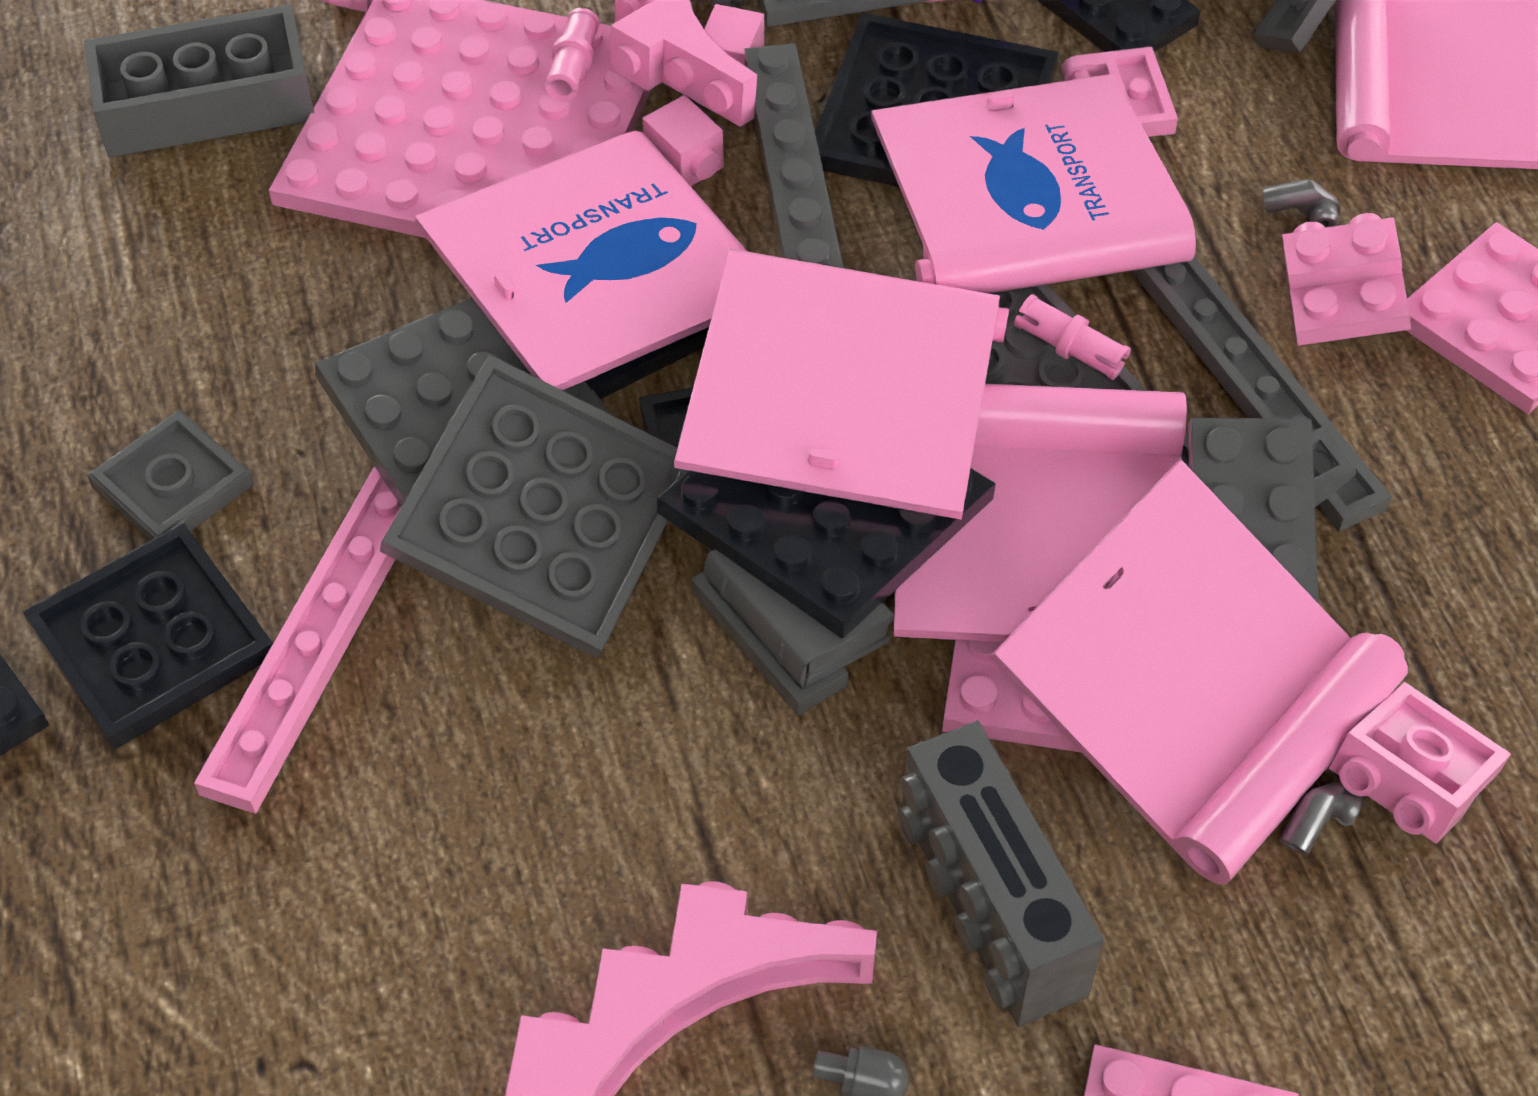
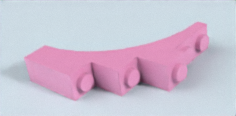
M615 0V23L611 25L610 69L647 91L660 83H664L739 127L754 119L757 74L730 57L707 35L692 11L690 0Z
M713 881L701 883L699 886L681 884L670 956L659 955L654 950L642 946H627L620 951L603 949L589 1024L580 1023L573 1016L557 1012L542 1014L540 1018L521 1016L505 1096H614L633 1071L673 1035L721 1007L769 990L813 983L872 984L877 931L863 929L856 923L843 920L831 921L823 925L798 922L795 918L782 913H767L760 917L748 916L747 891L735 890L730 885Z

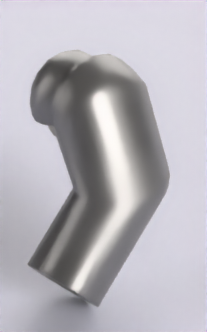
M1303 179L1262 188L1267 214L1296 208L1311 222L1321 223L1325 228L1337 226L1339 223L1341 207L1337 198L1313 180Z
M1332 782L1310 790L1299 801L1279 838V842L1289 849L1307 856L1324 824L1331 818L1344 826L1354 824L1363 807V798L1349 793L1342 783Z

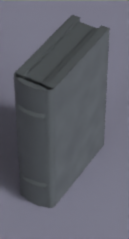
M716 549L707 556L704 564L706 578L718 590L721 598L731 605L777 658L778 664L783 665L802 688L814 684L890 642L891 636L887 633L888 624L894 621V615L883 603L842 639Z

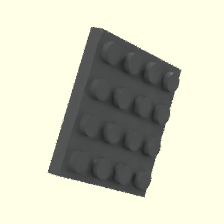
M473 298L315 363V377L390 491L398 500L400 506L406 500L487 356L490 354L531 375ZM585 381L563 390L610 414L594 390H591Z
M489 354L384 536L380 552L599 659L668 520L657 514V497L689 470L674 468L677 447Z

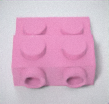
M1364 213L1355 216L1346 225L1325 228L1323 224L1318 222H1306L1299 225L1293 233L1282 234L1298 346L1411 330L1410 311L1402 274V258L1394 217L1381 219L1376 214Z
M1404 682L1347 734L1329 769L1339 775L1343 787L1349 793L1360 797L1369 796L1393 813L1395 822L1403 831L1413 835L1423 834L1437 844L1464 816L1474 798L1502 770L1511 753Z

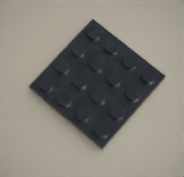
M862 12L815 130L823 171L899 187L872 122V110L1052 83L1057 69L1059 52Z
M970 468L962 519L960 520L688 471L657 497V514L712 551L715 549L843 639L993 500L996 483Z

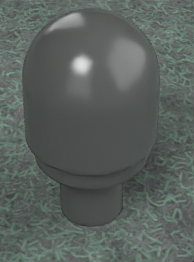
M860 1045V1048L849 1047L847 1056L817 1050L812 1077L842 1084L841 1095L904 1096L909 1084L907 1067L902 1059L892 1052Z

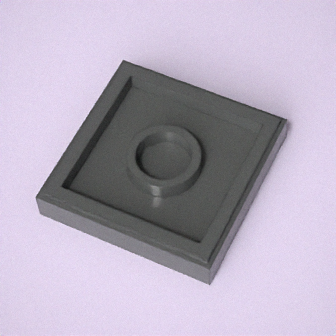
M177 410L87 474L91 487L149 541L182 523L191 532L255 485L251 472L181 410Z

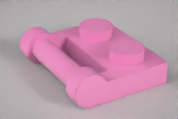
M1152 47L1077 55L1070 57L1062 64L1061 73L1064 81L1114 74L1148 137L1175 134L1178 117Z

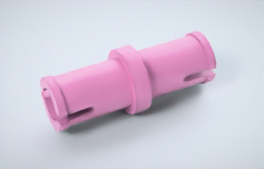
M577 8L569 13L563 36L559 37L553 46L552 59L554 62L550 74L546 78L545 89L555 99L567 101L576 97L582 74L589 69L594 57L592 44L595 34L598 32L600 20L594 12L588 9Z
M1033 294L1028 296L1019 310L1024 314L1023 317L1017 315L1015 318V327L1023 329L1056 347L1055 352L1058 356L1064 359H1069L1072 356L1103 373L1111 380H1114L1124 367L1125 362L1121 361L1122 358L1127 359L1130 355V347L1123 346L1088 326V319L1081 315H1076L1072 318L1041 301Z

